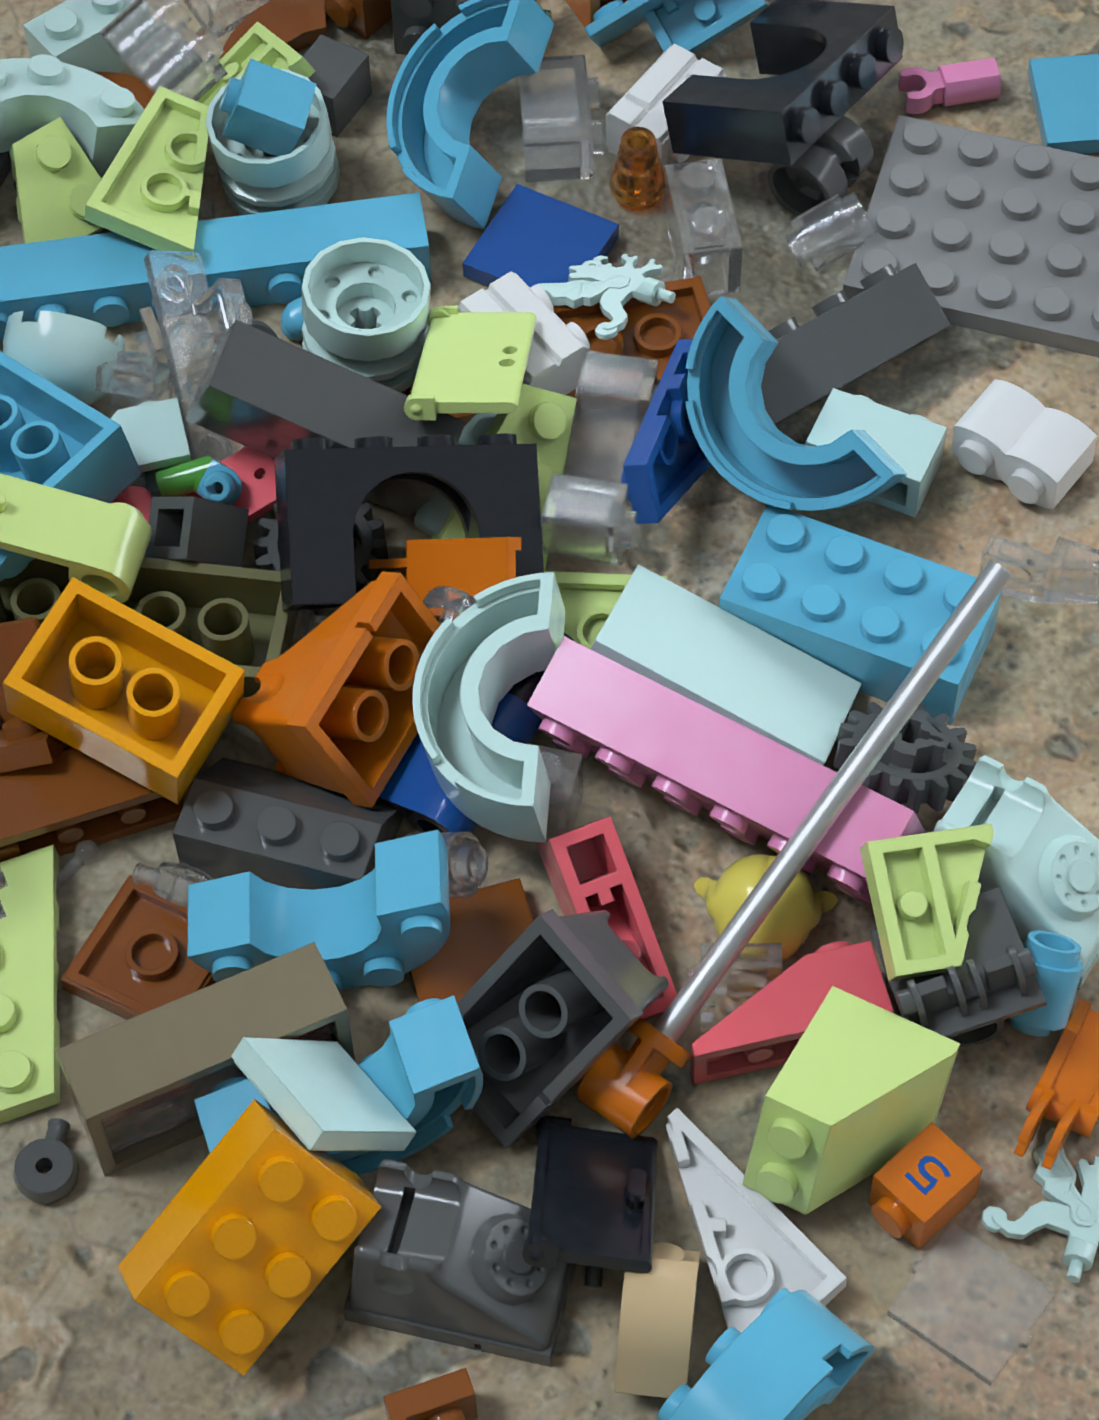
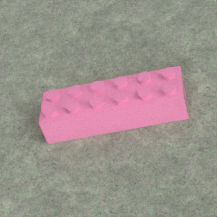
M565 636L527 704L543 720L538 729L552 737V742L560 748L586 760L590 751L596 753L595 758L609 766L607 770L620 779L639 788L648 779L653 782L651 787L664 795L663 799L673 806L696 817L703 807L710 811L709 817L721 824L719 828L753 846L758 837L769 841L767 846L778 854L837 774V772ZM861 785L801 869L809 875H812L816 866L828 871L826 876L836 882L834 887L869 905L871 898L860 847L868 841L926 833L913 810Z

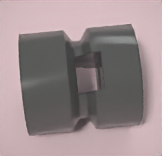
M843 115L792 165L774 164L768 171V183L772 193L786 209L803 219L813 221L825 219L846 194L847 188H850L873 161L874 151L870 139L860 126Z

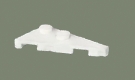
M677 1107L667 1116L666 1131L727 1329L733 1326L742 1333L760 1316L771 1298L784 1287L790 1292L805 1290L826 1306L846 1287L847 1277L770 1200L760 1193L743 1186L744 1174Z

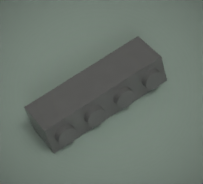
M916 263L897 273L892 264H888L860 281L865 290L848 300L844 291L841 290L812 307L816 318L799 327L796 319L793 317L768 331L779 343L765 364L761 389L765 410L775 425L829 395L833 388L840 389L950 326L948 319Z

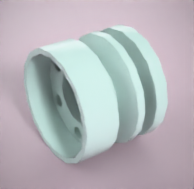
M280 69L282 71H285L287 73L293 74L295 76L310 81L306 76L295 73L288 69ZM243 74L239 75L236 78L240 80ZM227 84L221 87L209 104L206 127L228 203L240 215L327 204L338 187L340 166L321 90L316 86L304 131L294 150L289 154L276 157L222 136L229 113L219 110Z
M362 237L344 240L320 251L306 267L302 283V315L304 318L302 349L400 393L414 384L429 328L427 321L430 309L431 285L424 265L409 250L388 240Z

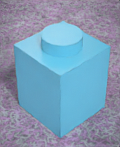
M250 58L241 79L230 77L225 88L219 110L229 114L222 136L276 157L291 153L304 131L317 84Z

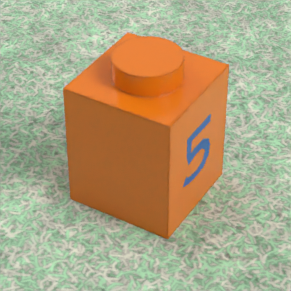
M931 1122L873 1175L868 1203L872 1206L873 1216L886 1232L895 1238L904 1236L919 1250L976 1197L983 1169Z

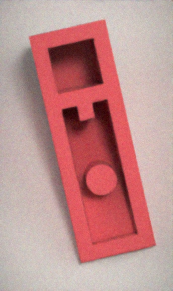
M611 816L547 838L546 843L537 842L538 851L563 915L600 910L608 911L611 914V917L607 920L609 926L643 966L652 974L667 978L669 983L667 989L643 1011L644 1014L641 1018L646 1019L666 1011L677 996V992Z
M871 940L852 945L845 941L832 942L818 948L814 953L803 956L691 1044L692 1057L690 1063V1075L693 1085L784 1065L832 986L894 1013Z

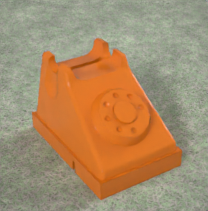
M382 571L377 580L371 581L279 657L265 662L254 677L256 683H261L259 691L250 697L241 698L232 712V718L236 723L244 725L255 732L276 756L278 762L275 768L278 773L344 794L353 805L373 808L418 733L412 705L414 678L426 645L439 628L440 623L401 573Z

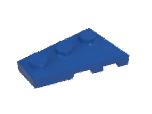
M693 339L677 341L623 464L622 492L625 499L631 502L635 524L659 523L712 465L701 450L693 434L685 401H688V369L685 368Z

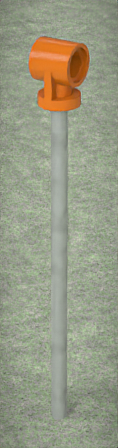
M989 561L656 1025L653 1027L640 1017L628 1029L638 1037L629 1051L618 1043L613 1044L583 1077L577 1091L578 1100L631 1139L641 1135L652 1124L666 1104L673 1086L669 1080L662 1076V1073L669 1063L673 1062L683 1069L692 1057L689 1052L676 1042L1009 581L1012 575L1008 570L994 561Z

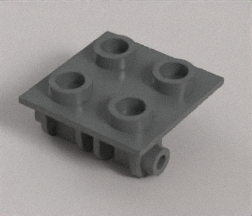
M1000 887L980 893L978 896L976 909L970 914L967 924L969 938L961 967L955 970L952 965L946 967L945 973L889 981L903 1018L947 1038L1047 1005L1035 976L1037 969L1029 948H1024ZM874 929L870 932L886 972L878 931Z

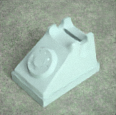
M984 755L977 760L970 777L942 820H938L933 832L992 823L994 835L991 845L985 850L978 883H981L979 894L1000 887L1022 944L1026 943L1028 933L1036 930L1058 933L1077 942L1081 946L1079 959L1083 963V970L1077 987L1080 989L1099 958V839L1050 796L1046 786L1029 777L1024 781L1014 780L1006 773L1004 764Z

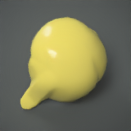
M758 854L743 857L728 866L718 880L707 877H699L696 880L694 888L696 893L706 900V910L713 920L718 936L721 935L777 856ZM801 869L737 958L749 963L764 965L789 959L805 943L810 931L820 922L822 913L835 907L838 899L834 892L814 891L810 878Z

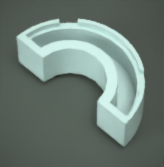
M40 54L32 58L0 59V153L10 151L12 144L61 117L102 179L144 111V108L135 99L133 93L97 73L63 63L51 55Z
M554 572L519 576L498 583L474 595L475 604L463 611L453 621L446 618L435 631L420 658L413 684L412 705L416 728L435 777L446 796L456 808L480 826L496 834L528 842L546 843L551 782L539 746L513 742L494 730L491 725L498 703L512 686L535 672L546 671L563 639L565 608Z

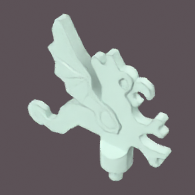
M627 254L621 256V263L624 266L613 267L611 263H608V256L600 255L594 257L593 261L589 260L585 261L582 265L570 266L569 282L537 284L546 292L553 306L567 305L576 309L582 305L593 306L600 302V309L603 315L611 320V322L599 324L595 329V335L599 339L604 340L614 338L618 335L619 331L625 328L628 316L623 306L631 298H636L639 302L652 306H658L662 301L672 304L676 296L675 292L666 290L663 281L651 278V276L663 274L661 264L656 265L655 259H650L647 265L635 269L634 267L638 265V256L628 257Z
M1051 1127L1043 1139V1145L1035 1149L1033 1153L1037 1165L1033 1179L1042 1186V1196L1049 1201H1041L1030 1206L1024 1215L1016 1221L1007 1220V1213L1001 1208L988 1206L982 1213L981 1223L987 1230L993 1233L1000 1232L1007 1238L1024 1239L1033 1232L1043 1228L1067 1235V1243L1062 1262L1068 1267L1066 1279L1072 1283H1079L1082 1271H1089L1092 1268L1099 1244V1157L1095 1156L1092 1165H1089L1088 1161L1082 1158L1077 1163L1076 1170L1082 1186L1081 1194H1079L1074 1186L1077 1174L1068 1161L1063 1147L1050 1170L1041 1166L1046 1156L1045 1152L1056 1129Z

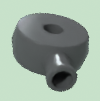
M52 1118L48 1121L45 1138L37 1139L27 1144L17 1155L14 1164L13 1174L17 1188L29 1200L40 1204H51L64 1199L72 1192L78 1179L79 1164L77 1157L65 1144L71 1126L67 1121L59 1118ZM45 1169H51L48 1173H41Z

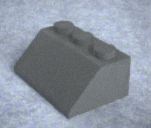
M223 757L194 778L172 834L182 872L217 879L250 871L265 882L286 888L314 890L339 887L360 880L375 869V843L395 839L404 814L398 809L377 801L373 808L356 806L344 794L280 774L277 770Z

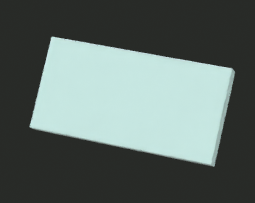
M639 564L591 647V650L821 765L825 764L838 736L840 724L844 723L862 684Z

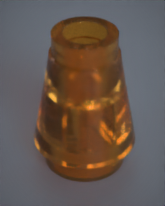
M632 127L622 134L609 181L611 193L617 202L628 210L643 211L653 207L666 189V180L655 135L644 127Z

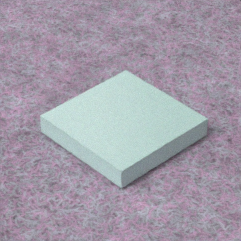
M243 1037L231 1055L234 1063L309 1151H404L416 1134L415 1129L338 1042Z

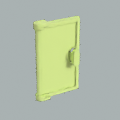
M435 306L432 308L428 316L427 323L429 328L413 388L405 401V414L412 420H436L437 413H515L520 399L537 319L536 315L532 312H458V306Z

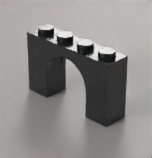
M818 0L773 1L750 22L759 74L778 76L761 79H738L691 75L662 101L672 151L676 154L792 165L903 58L904 39L901 30L898 29L895 6Z
M516 434L482 435L479 437V445H455V436L429 435L418 437L417 446L393 447L392 437L386 436L357 438L354 440L355 448H330V440L327 438H302L292 440L291 449H284L274 458L282 611L338 609L356 594L353 528L356 514L362 501L374 487L392 481L417 482L439 492L451 503L460 517L465 538L521 537V550H516V577L544 573L537 443L517 444Z

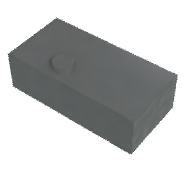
M235 319L213 352L185 419L271 458L277 457L284 449H291L292 440L302 438H327L330 440V448H355L354 440L357 438L386 436L392 437L393 447L417 446L418 437L452 435L455 436V445H457L466 423L447 413H437L436 420H412L404 412L407 395ZM392 481L374 487L365 499L410 518L437 491L417 482Z

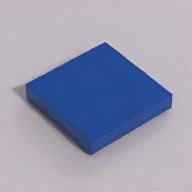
M517 184L463 261V276L486 286H489L490 283L510 271L516 273L529 287L539 283L569 282L570 266L582 265L585 261H593L594 257L608 255L619 238V224Z

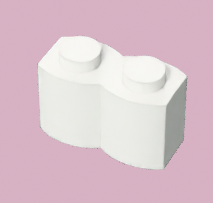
M994 379L954 425L951 452L967 471L976 475H985L989 478L1002 480L1008 486L1010 492L1020 501L1054 509L1093 462L1097 435L1073 416L1057 409L1046 408L1038 399L1024 389L1012 383Z

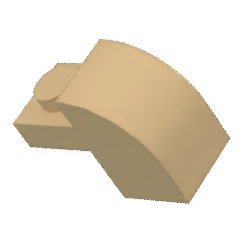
M653 1243L651 1271L649 1273L625 1271L614 1393L669 1398L680 1385L684 1383L688 1385L700 1259L699 1251L683 1250L670 1243Z

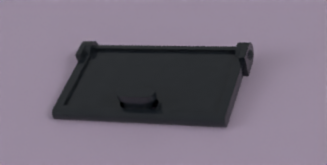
M542 1117L537 1122L535 1131L538 1145L528 1238L524 1241L522 1252L525 1262L535 1267L557 1269L558 1262L649 1273L652 1269L658 1155L657 1139L640 1135L631 1139L624 1133L571 1126L572 1118Z

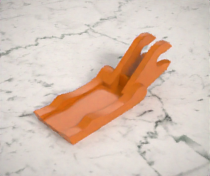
M521 537L406 540V558L369 560V569H406L407 582L424 604L475 603L474 595L498 583L516 578V550H521Z
M1080 998L1040 1080L1029 1098L1025 1110L1030 1113L1017 1139L1018 1144L1014 1150V1154L1023 1157L1044 1118L1058 1124L1041 1164L1042 1167L1049 1170L1055 1163L1069 1133L1073 1131L1086 1138H1090L1099 1120V1013L1090 1009L1092 1003Z

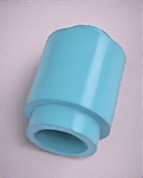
M1036 930L1028 933L1026 943L1023 946L1024 948L1028 947L1037 969L1035 976L1047 1005L1010 1017V1023L1016 1030L1022 1033L1045 1037L1051 1031L1061 1030L1066 1027L1083 970V963L1079 959L1081 946L1077 942L1058 933Z

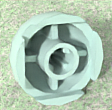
M39 310L37 322H22L24 311L14 312L8 317L3 339V353L87 405H91L104 398L115 385L125 350V339L120 334H118L113 343L105 338L107 326L75 315Z

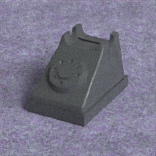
M551 909L540 914L457 1003L483 1074L482 1092L472 1109L505 1148L518 1142L644 1014L643 1011L669 985L665 976L659 977L649 972L614 933L607 921L611 917L608 911L600 910L558 916Z
M384 1159L379 1164L373 1196L381 1205V1208L362 1230L358 1246L354 1250L351 1284L343 1309L345 1320L475 1350V1346L478 1344L481 1345L482 1352L550 1367L576 1264L558 1262L557 1269L535 1267L525 1262L522 1252L524 1241L528 1238L531 1208L467 1183L455 1174L434 1170L431 1174L423 1175L411 1170L406 1163Z

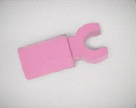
M995 58L942 65L938 67L937 71L931 72L923 68L912 67L899 72L898 89L899 92L915 90L907 93L905 110L908 114H921L930 110L934 104L941 103L942 107L998 99L1001 93V75Z

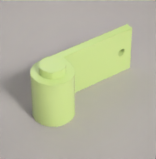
M0 473V549L69 567V581L74 577L120 603L129 599L152 535L151 525L137 508L126 503L103 502Z

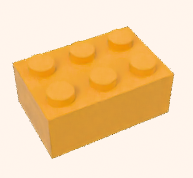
M72 577L4 680L3 688L7 712L178 804L231 720L232 712L241 698H244L245 670Z
M254 1099L117 1267L136 1302L244 1376L376 1215L381 1205L356 1173L326 1151H309L284 1120Z

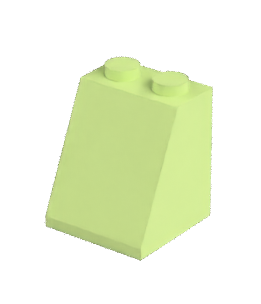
M832 986L765 1095L742 1185L760 1193L772 1202L786 1205L806 1215L876 1173L931 1122L935 1124L960 1043Z

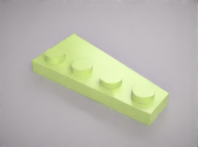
M54 845L0 862V1124L60 1103V1061L56 1052L60 1048V1023L57 1019V990H60V965L57 962V931L60 930L59 904L56 900V877H59V855Z

